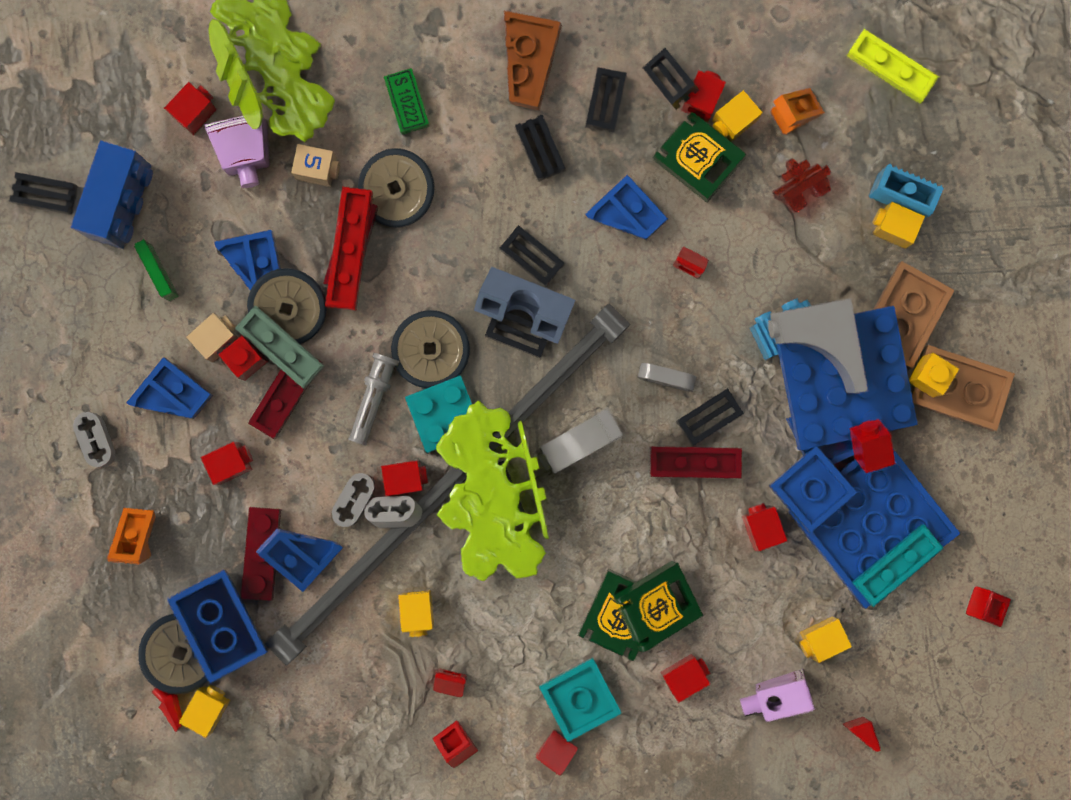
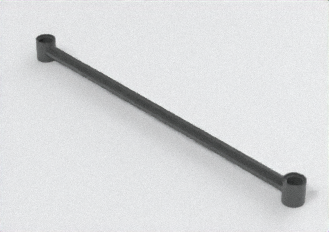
M607 304L591 320L590 323L594 327L509 411L511 422L504 436L506 439L518 428L520 420L523 423L606 340L612 344L631 325L611 304ZM496 431L493 433L494 437L501 438L500 432ZM490 442L489 447L492 451H495L501 444ZM452 467L417 502L422 508V515L415 525L403 528H390L290 629L283 625L265 645L286 666L306 648L302 641L449 497L456 484H461L467 479L466 473L459 468Z

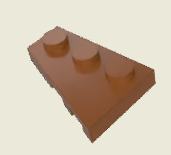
M504 11L509 101L511 105L540 111L562 24L559 21Z

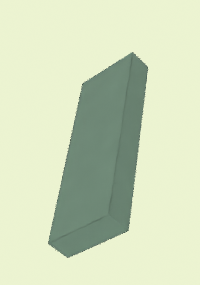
M256 305L235 327L237 331L303 389H306L325 367Z

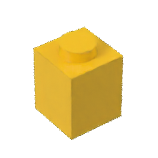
M743 90L715 113L712 119L714 122L713 128L732 142L755 124L763 112Z
M891 202L884 209L879 208L873 220V224L876 225L873 235L906 249L914 244L925 216Z
M930 353L922 356L909 378V383L932 398L942 396L953 381L959 368L938 355Z
M431 590L400 593L398 599L401 632H409V637L428 635L427 630L434 628Z
M832 616L800 631L803 640L799 644L807 658L812 657L818 663L852 647L839 619Z
M213 685L203 686L197 689L179 723L206 738L213 733L231 700L224 697L225 692Z

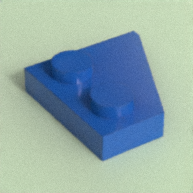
M628 175L585 214L591 220L645 240L668 220Z
M272 230L214 242L215 247L241 277L249 290L264 274L281 269Z
M163 357L126 403L134 407L194 419L213 395L171 361Z
M277 528L256 552L303 592L343 547L335 541Z

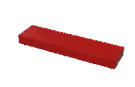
M342 186L325 302L326 307L357 311L374 193L372 190Z

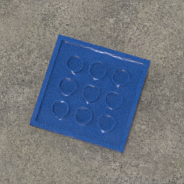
M894 306L854 314L868 389L865 392L846 393L839 372L818 351L801 344H777L798 450L851 440L850 428L858 426L865 421L879 419L888 431L918 425Z
M894 449V465L865 473L856 459H854L839 471L856 490L857 494L812 533H809L790 510L788 511L796 524L862 608L865 609L870 604L852 582L917 527L924 524L943 547L960 534Z

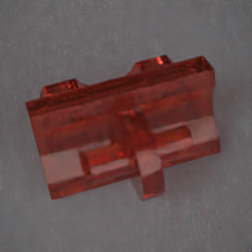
M791 158L786 161L788 171L781 175V179L785 184L772 193L776 200L783 201L791 212L796 213L808 205L802 194L806 189L810 188L813 196L817 198L832 190L827 178L832 172L828 165L821 167L819 164H815L810 167V163L806 159L798 164L795 159Z

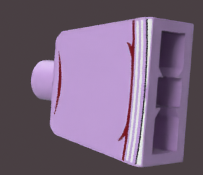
M244 116L205 124L207 134L225 173L228 176L238 174L242 188H251L259 185L256 170L269 166L268 130L265 117L263 116L262 125L258 129H252Z
M803 669L756 684L755 695L740 699L745 717L762 712L765 721H772L814 710L813 700ZM771 696H777L778 698H780L776 702H771L768 700V698Z

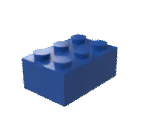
M100 140L70 228L91 240L124 250L125 244L129 243L133 236L134 228L132 223L134 217L140 213L143 206V198L141 197L144 188L149 186L152 179V165L134 150Z
M222 570L167 599L209 683L268 652L227 570Z

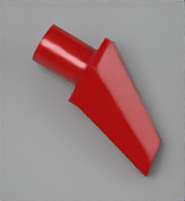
M155 688L152 693L161 702L158 708L162 711L174 731H179L182 727V724L179 723L182 718V712L177 694L166 693Z

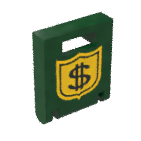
M691 112L687 119L693 126L683 121L660 147V150L667 156L664 157L659 152H656L652 158L657 164L708 203L746 159V153L695 113ZM722 157V161L728 167L712 184L705 176Z
M670 561L613 597L616 604H622L627 600L630 602L619 607L618 610L633 641H641L637 644L640 652L648 651L703 616L678 562ZM676 582L685 603L678 604L670 584Z
M608 569L581 625L578 636L584 638L587 630L590 629L592 630L589 638L590 642L620 656H623L626 648L629 647L631 650L627 659L634 661L639 651L637 644L641 641H633L618 610L619 607L630 602L627 600L622 604H616L613 597L616 595L615 592L619 583L629 587L636 583V581Z

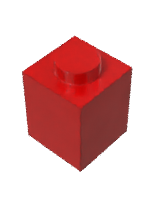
M698 70L693 82L699 91L696 94L692 91L688 95L690 99L684 102L681 111L688 114L693 112L708 122L726 82L721 80V77L712 71L702 72Z
M190 82L164 107L192 135L217 110L211 102L214 97L201 85L196 89Z
M243 335L218 354L235 376L243 381H246L268 362L259 350Z
M879 419L865 421L858 426L850 428L854 458L865 473L895 464L891 433Z
M231 442L200 457L213 485H222L253 470L250 462L253 461L252 455L247 446H241L240 442Z
M418 460L381 466L386 496L424 491L423 484H428L426 466H420V461Z
M761 503L747 508L749 514L743 515L742 519L754 551L759 552L787 542L775 506L766 507L765 503Z
M692 654L660 672L678 703L710 685L706 677L711 674L702 658L696 660Z

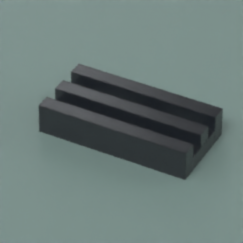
M666 48L642 67L676 110L681 107L679 103L682 100L686 102L690 99L688 95L692 91L694 94L699 91L698 87ZM665 58L687 84L684 88L679 85L662 63ZM656 66L678 92L674 97L654 73L653 69Z
M597 68L586 128L594 127L601 131L604 129L609 130L611 133L615 132L627 73ZM606 76L608 78L599 121L593 120L601 78ZM613 78L619 79L611 122L607 123L605 122Z
M543 114L538 115L533 120H526L523 124L515 125L518 137L538 182L565 171L564 163ZM537 125L540 126L557 167L552 168L535 128ZM527 129H529L546 168V171L541 173L524 133Z
M15 172L14 178L16 183L12 185L14 192L13 196L10 195V202L72 215L78 188L76 184ZM24 182H29L39 185L65 189L69 191L68 194H64L23 185ZM23 192L65 200L66 205L22 198L21 194Z
M519 225L499 248L500 251L545 288L565 264ZM518 235L554 263L555 266L550 268L517 241ZM512 244L547 273L546 277L541 275L508 247Z
M508 312L504 316L506 320L532 329L533 322ZM491 319L485 337L541 359L548 341L547 339L537 338L499 323L497 319ZM497 328L539 345L538 350L496 334L493 331Z
M727 388L676 422L683 430L682 432L688 438L691 446H694L744 413ZM724 397L727 399L728 402L690 427L685 423ZM729 408H733L734 413L694 437L693 431Z

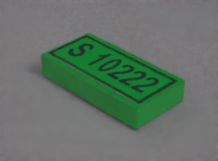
M412 68L383 76L401 135L430 127Z
M144 239L135 243L134 247L160 297L167 301H172L179 297L152 244Z

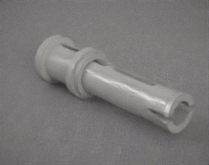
M373 353L374 362L370 374L364 379L367 387L358 409L353 429L348 438L350 441L365 446L367 445V439L384 391L390 390L391 385L389 381L394 366L399 364L398 360L378 353ZM385 364L382 376L378 378L381 367ZM374 388H377L375 396L372 397ZM369 402H372L367 420L365 422L364 427H362L361 425L365 417Z

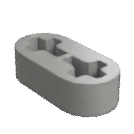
M641 363L637 377L644 381L693 392L696 382L695 375L648 363Z
M83 412L79 414L74 420L73 428L84 459L93 467L103 468L109 466L114 461L116 454L104 420L96 413ZM86 419L96 423L92 427L93 438L90 431L83 430V426L87 424ZM95 442L99 449L106 450V454L102 456V462L100 459H94L93 454L97 453Z
M358 473L348 480L332 509V518L337 525L350 527L360 519L376 489L375 482L370 475ZM363 479H366V486L369 488V491L367 493L361 492L357 499L353 498L357 491L354 482H361ZM350 501L354 502L351 513L354 515L353 519L347 518L345 521H342V514L338 512L340 507L346 508Z
M409 496L376 497L368 502L364 515L369 522L378 528L411 527L420 520L422 508Z

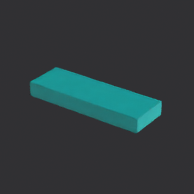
M921 524L857 577L852 584L866 601L874 607L944 548L924 524Z

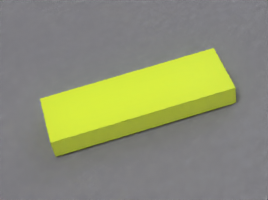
M866 29L861 32L846 55L920 104L939 78V76Z

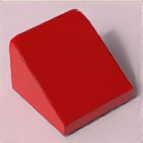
M682 247L673 265L675 268L698 279L704 273L708 259L686 247Z
M977 586L972 592L966 614L1001 627L1011 599Z
M439 668L435 675L433 691L462 697L467 676L466 674Z
M862 716L843 723V726L875 752L880 751L881 747L870 720Z
M455 721L432 738L446 763L453 768L459 766L478 751L458 721Z
M553 730L537 751L536 759L561 776L577 752L578 747L570 741L567 742L565 737Z

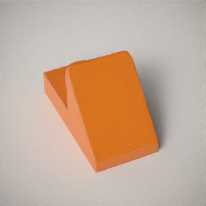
M811 88L781 95L773 101L775 107L771 109V114L783 134H788L824 114Z
M123 508L107 557L109 562L141 564L151 557L148 541L156 518L154 510Z

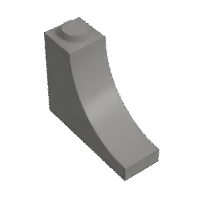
M851 298L770 314L771 320L768 321V330L771 338H775L776 344L795 343L818 351L837 369L844 383L846 393L868 391Z
M606 408L573 429L540 446L542 453L537 456L545 471L552 469L555 474L622 437L623 434L610 410Z

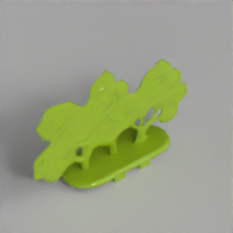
M216 0L210 9V13L216 19H212L209 23V40L218 63L216 73L220 81L226 80L230 87L228 98L232 106H239L245 120L252 129H258L262 125V103L273 111L272 116L269 118V126L273 133L280 136L295 135L303 142L313 138L314 130L325 126L328 120V113L332 111L336 101L322 86L305 81L300 75L301 70L311 68L313 62L311 55L318 51L321 43L306 32H291L287 29L289 18L292 16L287 0H254L253 3L247 0ZM223 23L227 24L230 28V33H228ZM243 30L245 34L237 36L236 32ZM234 45L245 48V64H243ZM254 70L262 75L265 82L262 92L257 93L247 71ZM272 86L273 92L268 93L267 88ZM267 97H279L285 101V106L272 104L274 103L273 100H267ZM275 110H282L284 114L278 115Z
M477 401L475 404L469 405L466 414L454 417L453 421L449 424L448 432L442 435L436 446L437 452L448 465L459 468L467 475L465 483L456 484L449 494V503H445L436 515L449 528L466 529L470 533L465 545L460 550L462 569L468 576H475L478 580L486 581L489 576L496 572L499 564H502L516 579L537 575V566L542 562L546 552L541 544L531 538L529 530L532 524L540 521L543 536L545 539H549L541 501L546 500L544 487L537 488L533 471L539 469L537 457L530 458L521 420L518 422L521 443L518 447H515L504 437L510 427L511 418L509 412L502 408L488 409L480 401ZM496 431L500 432L501 438L494 437L493 433ZM490 442L502 444V450H507V453L498 454L492 451L489 447ZM499 458H506L502 465H498ZM511 458H523L526 460L530 480L513 484L509 482L506 475L507 464ZM532 489L538 513L531 515L519 512L518 505L521 491ZM524 523L523 530L515 531V526Z

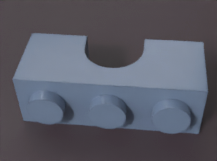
M491 266L479 291L474 311L502 321L508 311L513 309L523 310L533 319L530 333L558 344L576 300Z

